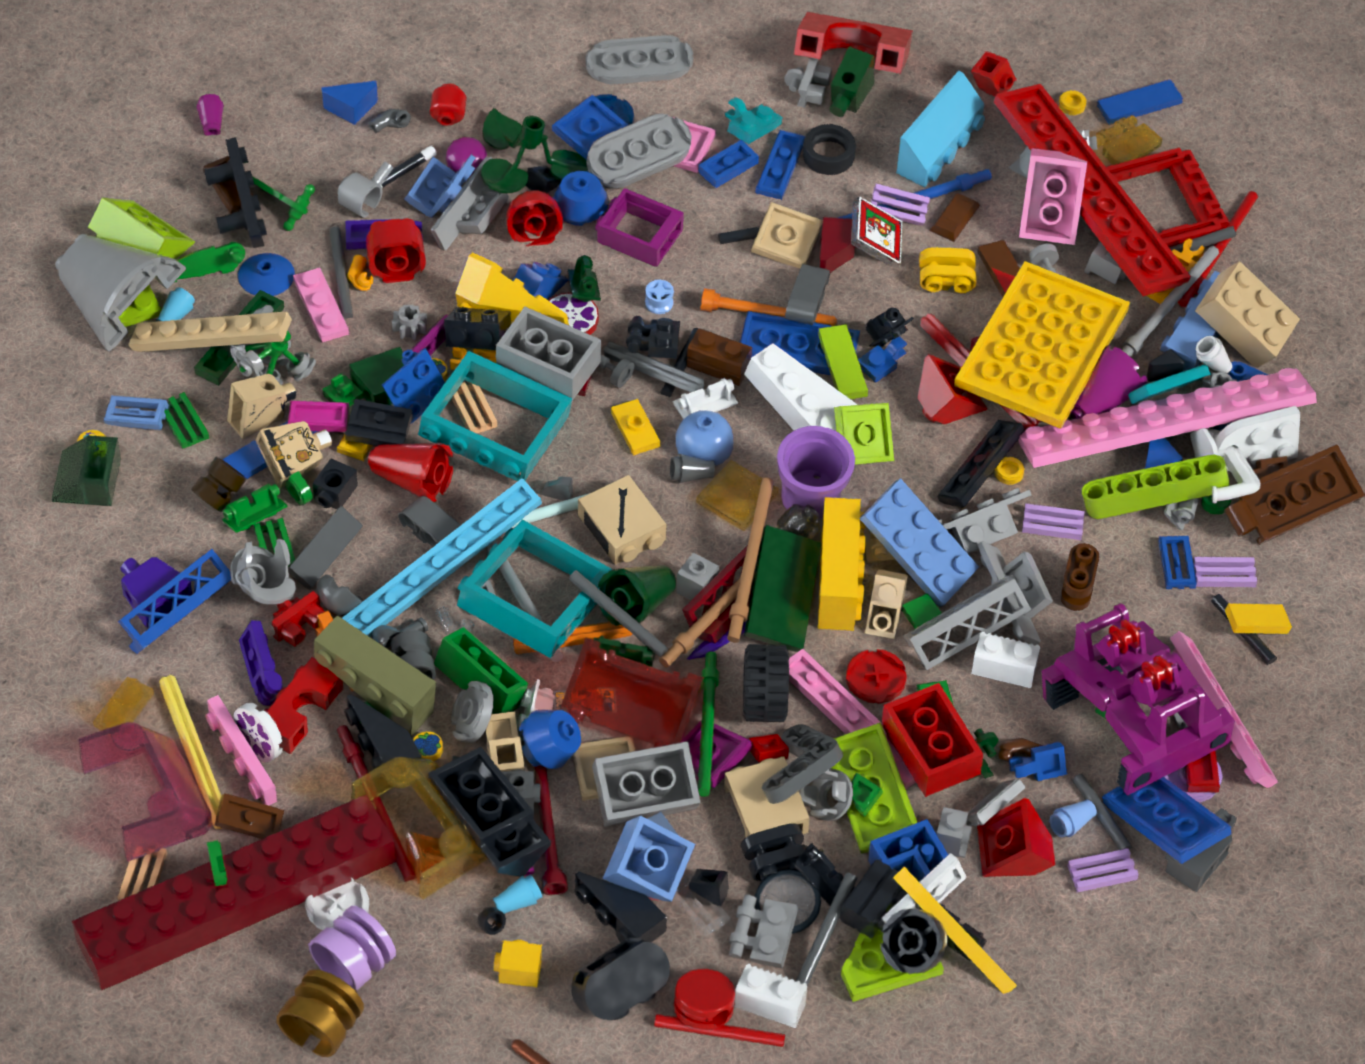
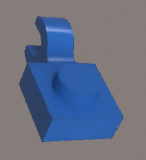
M899 336L893 339L885 350L879 345L858 359L861 370L876 383L897 369L896 360L906 354V351L902 348L907 343Z
M1061 742L1031 748V757L1017 756L1009 759L1010 771H1015L1016 778L1034 774L1035 779L1041 781L1067 774L1065 751Z

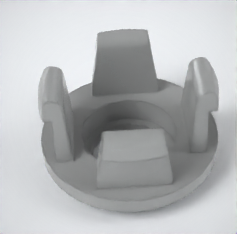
M828 769L817 777L811 786H805L799 790L803 803L810 806L812 816L825 821H834L842 817L849 809L853 797V788L849 777L844 772ZM831 787L832 797L838 801L834 807L829 806L827 802V793Z

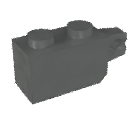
M1221 808L1215 815L1229 824L1232 831L1237 818ZM1227 836L1183 864L1167 853L1165 859L1168 862L1165 872L1197 892L1228 856L1232 836Z

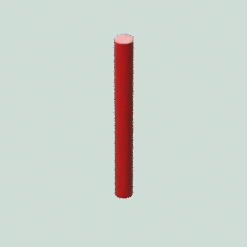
M656 1014L654 1027L779 1047H784L785 1034L723 1025L711 1030L695 1029L684 1024L678 1017Z

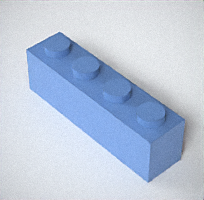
M1217 271L1213 272L1209 280H1203L1198 290V297L1196 299L1191 298L1185 311L1186 315L1184 318L1180 316L1177 319L1173 328L1174 333L1172 336L1167 335L1161 345L1160 351L1164 353L1171 349L1184 361L1183 372L1198 367L1202 362L1196 355L1197 343L1206 336L1218 338L1220 335L1195 311L1219 275Z

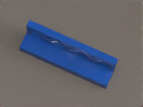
M213 549L209 550L118 621L133 640L128 645L132 651L138 654L231 581L230 570ZM208 559L220 572L214 578L201 577L202 564ZM196 569V574H195V576L189 575L191 572H193V571ZM181 580L195 581L193 595L178 594L179 582ZM200 582L207 583L202 588H200ZM173 587V594L166 593L169 589ZM159 597L172 599L171 612L168 614L155 612L156 600ZM177 600L184 601L177 606ZM150 605V611H143ZM136 615L149 617L148 630L141 635L129 622ZM154 618H160V619H161V620H159L157 623L154 624Z

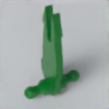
M252 175L254 184L291 206L288 212L289 217L283 223L284 230L291 231L294 228L295 222L300 220L303 214L306 215L308 213L309 198L315 192V187L312 184H307L302 195H298L294 201Z
M230 242L216 248L213 245L177 259L178 262L186 267V270L175 282L179 279L205 276L218 271H222V274L234 271L245 257L243 245L237 242Z

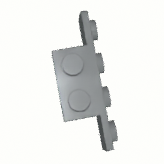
M491 157L484 158L455 199L432 227L431 232L440 249L447 250L459 233L482 234L508 200V193L496 192L486 186L482 180V166L485 162L492 159Z
M1019 488L1002 494L1003 501L995 503L992 498L977 504L978 511L969 514L968 510L965 509L951 515L953 521L943 526L946 530L952 528L956 541L968 554L978 550L977 545L982 541L992 544L1017 534L1018 531L1007 505L1032 494L1030 490L1020 493Z
M982 541L977 546L982 555L980 556L981 562L989 570L992 577L991 584L1006 576L1015 578L1031 608V611L1012 621V630L1015 636L1021 641L1037 645L1041 640L1031 618L1052 603L1053 600L1032 555L1024 551L1006 565L1000 550ZM1014 593L1005 597L1002 603L1004 612L1008 613L1021 607Z

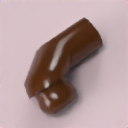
M1024 738L1005 740L999 744L1000 750L997 756L999 759L1009 762L1010 758L1014 757L1015 753L1031 757L1030 749L1043 745Z

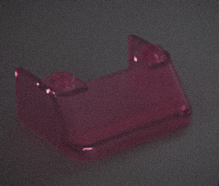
M126 722L78 739L81 766L84 774L143 753L162 790L154 793L148 799L147 807L150 817L122 826L124 853L127 862L199 837L211 829V811L172 738L139 724Z

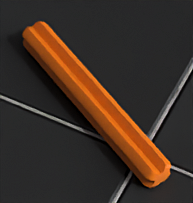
M610 622L578 626L560 648L592 643L594 637L600 638V636H604L605 639L611 640L629 637L632 633L624 626H615ZM513 638V648L516 654L537 652Z

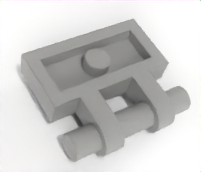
M744 895L743 903L738 906L736 913L738 922L735 932L731 933L729 944L731 945L729 956L741 959L743 949L746 948L752 950L751 962L783 969L798 912L797 905L765 899L763 910L761 911L754 909L756 897ZM750 922L759 924L756 937L747 935Z

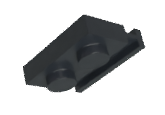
M355 399L348 421V428L345 432V440L374 446L404 444L413 417L412 409Z

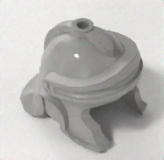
M276 540L274 555L262 547L252 546V541L245 543V548L239 550L234 556L230 567L231 581L233 584H238L242 591L250 596L252 600L263 604H280L293 597L296 587L293 579L289 578L288 565L290 564V554L285 540Z

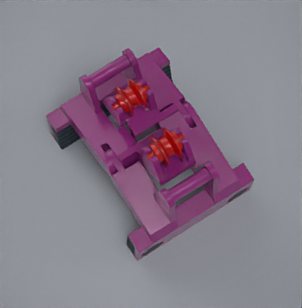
M1122 603L1114 606L1112 611L1087 623L1080 622L1076 624L1074 650L1056 658L1054 665L1041 672L1043 698L1053 710L1078 698V693H1081L1102 712L1106 711L1105 718L1131 753L1121 758L1122 764H1120L1121 768H1119L1120 772L1118 773L1117 780L1120 787L1129 795L1186 766L1188 763L1194 762L1210 754V752L1229 744L1235 720L1225 706L1217 710L1176 652L1170 653V648L1153 635L1154 631L1144 621L1137 623L1133 620L1129 622L1128 610ZM1112 624L1109 628V634L1104 636L1100 642L1092 645L1091 634ZM1138 703L1148 705L1151 708L1148 717ZM1178 713L1188 727L1166 737L1167 718Z

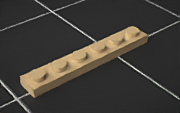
M288 312L137 323L129 346L133 351L144 352L284 341L292 319Z

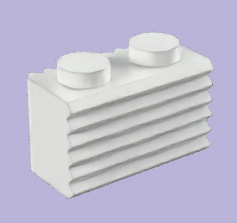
M982 632L976 647L971 674L1031 688L1037 668L1040 646L1038 644L1034 646L1032 643L1028 644L1027 642L1023 643L1020 640L1016 642L1015 639L1010 640L1008 637L1004 639L1003 636L998 637L997 635H991V633L986 635L985 632Z
M751 964L745 966L736 988L734 1007L796 1028L806 1003L807 985L806 983L801 984L800 981L795 982L794 979L789 980L787 976L782 978L781 974L776 976L775 972L770 974L769 970L764 971L763 968L758 969L757 966L752 967Z

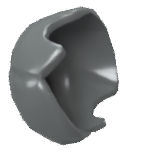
M324 575L317 584V592L323 607L338 616H345L363 602V599L360 596L354 595L349 590V587H338L331 575Z

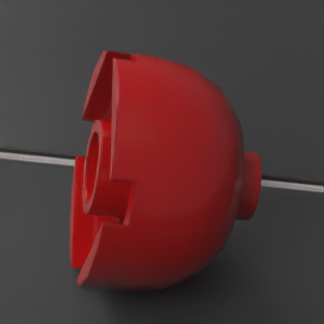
M538 190L523 192L510 203L507 209V230L511 238L515 242L516 240L519 242L533 241L526 246L551 244L559 230L561 232L563 228L562 212L556 200L545 192ZM525 231L541 237L530 239Z

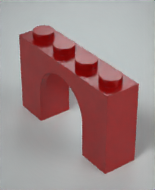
M807 12L797 30L794 55L821 59L826 50L834 48L848 49L852 47L874 55L876 57L874 69L901 74L909 56L913 30Z

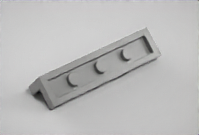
M1006 576L903 636L908 645L914 648L925 670H928L977 642L980 633L985 632L986 635L1031 611V608L1015 578ZM1014 593L1021 607L1011 613L1001 611L1004 598ZM997 603L995 609L990 608L991 605ZM983 610L994 612L991 625L985 628L974 626L979 612ZM999 614L1005 615L1003 618L998 620ZM971 618L969 624L964 623L965 620ZM957 625L968 627L965 640L959 643L948 641L953 627ZM973 629L979 630V632L972 635ZM944 633L943 639L937 638L939 635ZM931 640L942 642L939 654L928 660L921 646ZM947 644L953 646V647H951V648H949V649L946 650Z

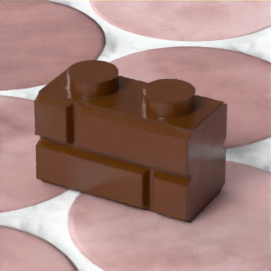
M699 328L688 346L687 367L718 379H731L733 384L740 386L751 360L752 347Z

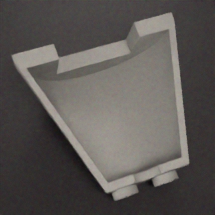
M86 234L79 235L75 243L68 248L64 255L57 259L55 264L56 269L59 270V278L108 352L115 348L129 332L118 317L148 284L156 278L160 285L168 289L186 270L183 264L173 258Z

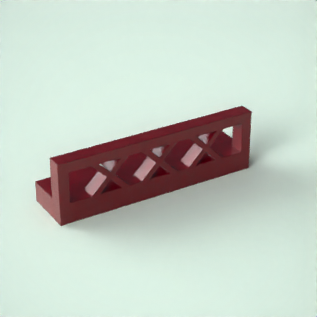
M747 546L682 609L689 627L697 621L694 612L702 604H704L703 615L715 603L716 591L721 585H723L722 596L734 584L736 571L740 567L743 569ZM751 585L750 594H749L748 603H747V606H748V607H749V602H750V597H751L752 585ZM736 599L698 637L699 639L715 644L729 630L731 619L729 618L731 605L735 603Z

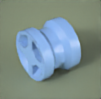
M654 280L646 286V308L655 314L669 312L673 307L674 289L671 283L665 280Z

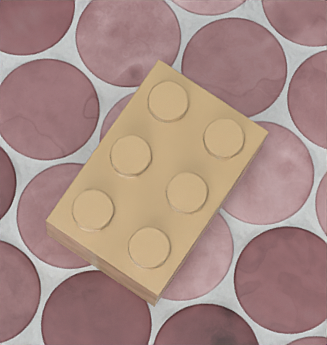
M1240 261L1219 273L1195 310L1255 367L1265 364L1278 355L1300 320L1293 311Z

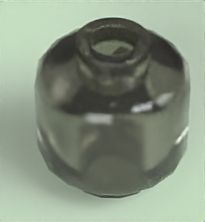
M793 504L777 520V528L813 539L821 530L820 523L817 520L820 515L809 504L805 507L800 504Z

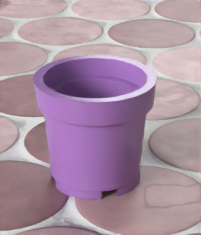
M806 426L794 430L784 438L777 454L778 473L782 480L781 500L784 507L791 514L808 520L823 518L825 497L840 498L842 490L849 483L854 470V451L845 437L827 427Z

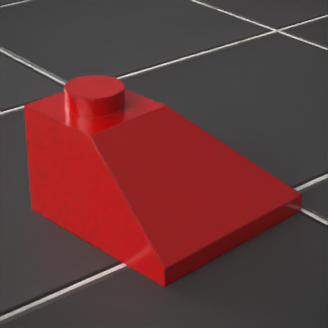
M928 354L924 359L918 392V400L923 406L922 412L927 419L932 422L937 421L942 424H948L988 409L980 396L954 386L955 378L962 367Z
M1023 798L999 810L986 823L977 826L983 877L1035 876L1056 865L1053 839L1032 803L1027 798Z

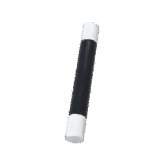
M429 146L393 168L381 184V187L387 186L436 155L435 149Z

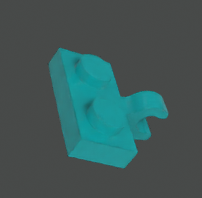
M738 97L728 101V104L733 106L735 110L730 109L725 112V116L732 120L729 122L727 131L747 144L776 129L783 119L782 116L775 113L770 107L762 104L748 111L743 100Z

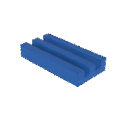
M1159 536L1158 544L1166 589H1172V587L1196 589L1197 583L1189 536ZM1177 543H1182L1188 579H1183ZM1167 544L1171 545L1176 579H1172Z

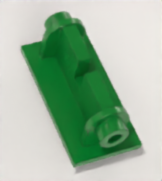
M266 484L251 493L253 499L251 504L246 496L227 504L226 509L222 511L225 517L222 521L235 533L249 529L252 525L265 518L276 515L277 512L288 506L277 496L280 494L278 486L276 484Z

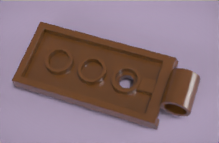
M1338 444L1260 478V489L1257 492L1239 497L1240 501L1232 504L1224 511L1238 537L1256 529L1260 536L1256 541L1260 545L1362 499L1365 494ZM1271 501L1279 503V510H1274L1271 507Z

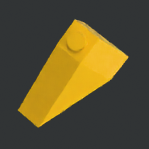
M473 252L469 255L455 293L458 307L510 311L511 324L523 308L527 307L569 326L568 317L565 312L541 295L532 296L523 287L524 283L516 278L512 281L501 273L503 268L498 264Z

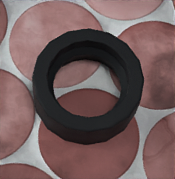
M822 124L812 128L806 134L803 143V158L811 170L824 175H838L847 171L853 165L856 143L854 136L849 130L839 125ZM830 141L843 146L845 152L836 157H826L815 152L813 147L821 142Z

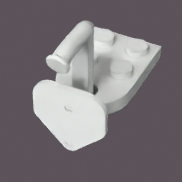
M1296 406L1237 420L1227 425L1222 431L1202 428L1190 434L1195 457L1214 454L1223 457L1227 471H1230L1238 484L1220 488L1213 486L1212 501L1214 504L1217 501L1234 499L1257 492L1260 489V480L1252 470L1257 468V461L1287 456L1288 460L1298 458L1300 411Z

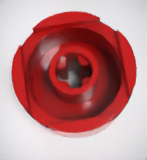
M405 218L372 223L366 237L368 263L372 275L375 276L376 274L381 277L382 282L385 283L413 280L415 278L414 275L419 270L422 272L426 265L422 234L415 225V221Z

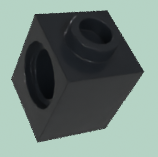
M331 458L313 482V494L317 503L324 508L332 507L338 509L340 506L343 507L358 486L357 469Z

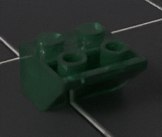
M88 435L63 450L54 485L52 502L112 506L121 462L118 437Z

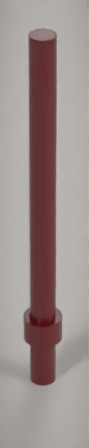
M342 725L337 728L336 732L344 747L342 750L347 763H351L365 795L367 794L394 840L395 861L404 881L413 880L416 878V874L363 761L364 753L360 744L355 743L348 726Z

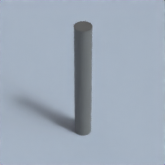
M1233 226L1192 239L1190 250L1194 251L1201 246L1206 247L1236 237L1235 229ZM1184 242L1169 248L1171 251L1175 249L1181 253Z
M1083 774L1076 775L1072 781L1084 799L1090 800L1095 805L1097 818L1118 849H1131L1132 845Z

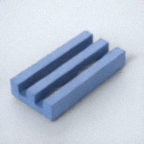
M111 395L104 422L108 425L162 430L163 424L161 421L165 420L166 414L164 411L168 410L169 404L166 400ZM115 406L134 407V408L120 409V408H115ZM139 408L157 409V411H145Z

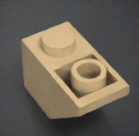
M878 569L875 575L865 634L895 639L908 575Z

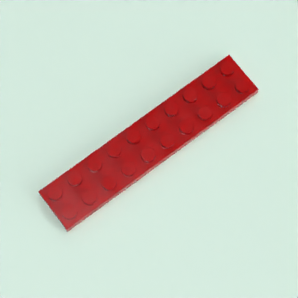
M1041 84L996 94L993 103L1030 151L1032 148L1057 151L1087 161L1080 216L1142 296L1179 287L1189 282L1191 275Z

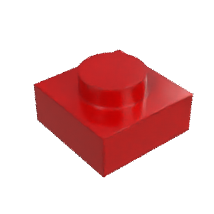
M778 734L749 738L752 744L750 752L758 763L769 758L785 757L786 760L788 759L789 748Z

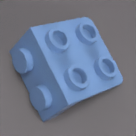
M470 155L456 173L433 157L404 200L428 217L432 218L437 211L443 213L462 189L461 186L464 181L466 182L475 168L471 164L476 157Z

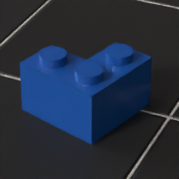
M928 819L872 840L870 842L868 862L872 865L878 859L890 866L892 870L895 869L897 871L905 867L920 882L948 856V853Z

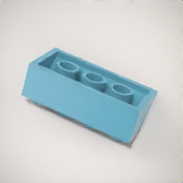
M958 71L900 138L897 174L924 188L931 180L935 182L938 179L944 164H951L955 158L956 150L959 147L964 148L969 142L973 130H980L984 123V102L964 73Z

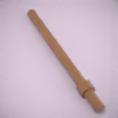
M763 478L761 482L736 601L731 605L729 614L731 624L727 639L734 643L739 642L743 622L747 621L749 613L747 603L774 483L771 478Z
M740 578L685 633L681 632L672 641L673 645L659 658L660 663L664 667H669L681 654H686L694 646V641L736 599Z

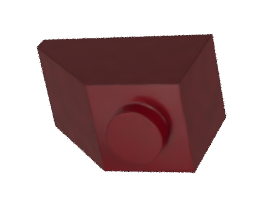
M823 217L819 268L830 270L831 273L854 258L855 248L861 247V241L858 240V231H856L857 219Z

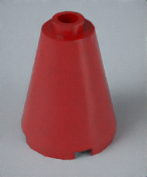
M442 443L377 445L368 456V465L372 473L418 497L426 496L433 502L437 501L435 497L438 492L442 496L446 492L452 479L454 467L449 465V457H453V452L448 445Z

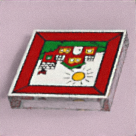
M859 196L853 201L851 244L890 267L899 266L901 264L902 221Z

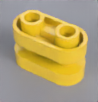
M931 247L924 249L919 254V267L921 269L920 286L924 290L939 292L954 286V290L957 293L963 294L976 287V257L971 250Z

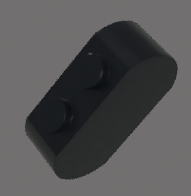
M629 937L575 972L571 984L573 1000L580 1010L603 1020L621 1019L629 1014L630 1008L638 1003L650 1001L656 996L655 992L665 987L670 974L669 959L664 950L658 945L639 938Z

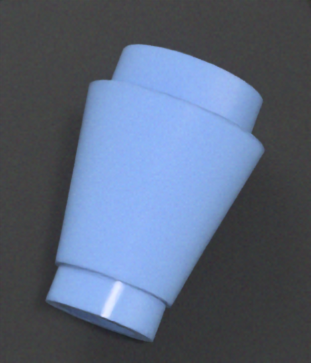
M1086 799L1054 810L1053 815L1050 816V826L1057 836L1062 838L1065 836L1072 837L1088 821L1096 816V807L1090 800Z

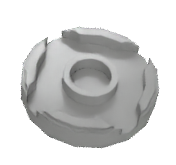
M471 681L467 684L469 688L467 690L463 689L458 694L451 715L452 725H456V731H452L453 735L458 741L465 743H474L482 736L490 721L493 709L491 688L487 684L478 681Z

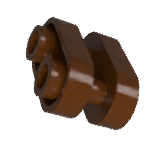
M1077 544L1071 548L1061 591V602L1066 608L1073 611L1084 610L1091 601L1099 562V552L1090 544Z

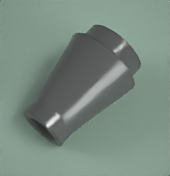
M679 454L678 457L672 456L671 480H678V483L714 477L715 465L713 460H704Z

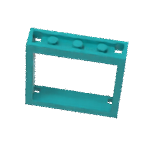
M468 351L422 414L418 436L434 443L448 445L454 453L462 455L513 480L519 481L523 478L526 481L569 417L573 398ZM464 380L548 418L524 455L439 416Z
M522 519L515 528L511 527L505 533L500 544L495 543L484 561L482 559L478 561L471 576H465L461 580L457 588L460 590V595L456 606L551 658L555 651L563 645L596 607L597 603L581 591L552 626H549L481 587L518 546L569 575L577 570L596 587H598V582L602 576L613 569Z

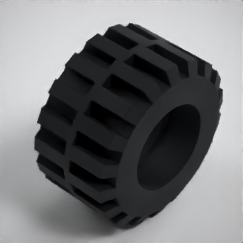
M748 644L744 653L743 715L745 720L749 722H784L788 713L789 699L788 649L786 645Z

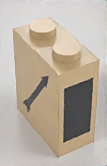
M629 475L578 499L579 518L614 565L622 561L630 562L639 553L647 549H657L666 540V523Z

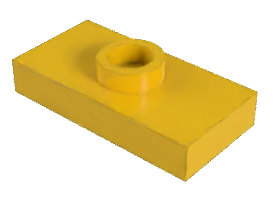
M638 399L611 407V414L633 455L660 447V440Z

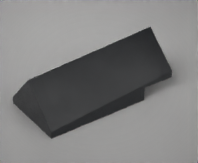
M482 747L428 773L429 780L497 873L524 877L551 846V840L533 819L534 811Z

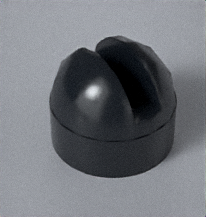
M485 907L478 915L477 922L483 931L490 935H495L503 930L506 924V916L495 907ZM490 917L495 920L492 925L488 922Z

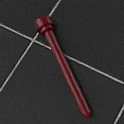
M539 765L534 767L536 784H540V803L538 804L541 828L551 840V846L545 851L547 870L541 879L543 893L546 895L564 894L568 890L566 874L559 869L547 768Z

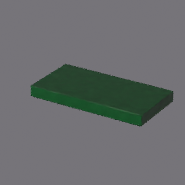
M769 525L764 527L744 636L771 645H786L787 649L793 652H799L804 649L821 542Z

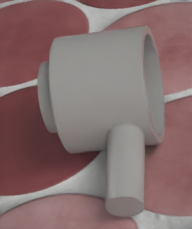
M384 162L371 180L356 172L344 178L338 188V203L359 216L366 218L370 213L362 210L363 203L372 208L379 204L382 196L381 184L393 170V167L389 163Z

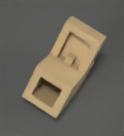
M515 712L491 714L490 721L485 730L488 756L501 772L517 769L524 770L521 740L518 737Z

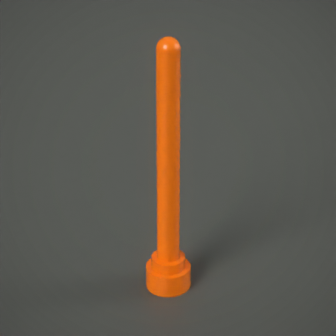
M704 288L701 311L712 312V310L723 308L746 313L751 311L785 317L787 309L785 307L720 297L721 294L715 293L716 290ZM818 313L815 323L836 326L837 318Z

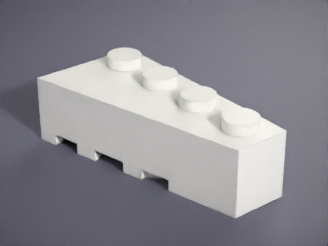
M773 343L751 358L744 373L793 430L806 426H823L836 431L834 407L857 405Z

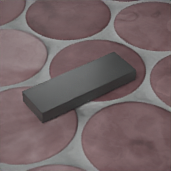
M340 506L288 567V573L305 588L311 589L363 525L346 509Z

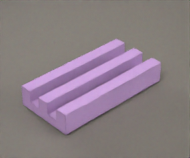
M876 184L871 203L877 206L878 202L893 206L894 208L919 213V216L877 206L903 222L923 226L930 198ZM892 198H896V199L908 201V202H911V203H907V202L895 200V199H892Z
M1025 504L1022 533L1081 540L1085 511ZM1029 522L1041 523V524H1047V525L1032 524V523H1029ZM1055 526L1072 527V528H1076V529L1063 528V527H1055Z
M1254 557L1194 558L1196 587H1256L1257 577H1255ZM1201 575H1248L1249 577H1203Z
M1129 848L1068 861L1067 866L1076 891L1082 892L1137 880L1139 874L1137 869H1134L1133 859H1130L1131 853ZM1127 869V872L1080 881L1081 878Z

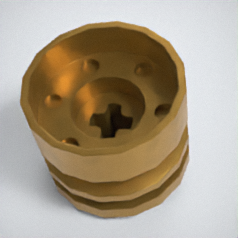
M309 970L302 978V983L295 988V996L289 998L277 1014L276 1022L287 1038L301 1047L304 1046L310 1035L321 1039L313 1053L321 1057H331L346 1038V1030L354 1026L355 1020L364 1011V1003L358 993L342 979L322 970Z

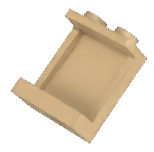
M785 757L769 758L759 764L747 767L739 766L729 772H725L724 789L726 793L730 792L745 829L744 839L751 834L790 823L798 824L803 834L808 833L809 815L799 791L783 802L771 804L762 790V785L767 779L788 765Z

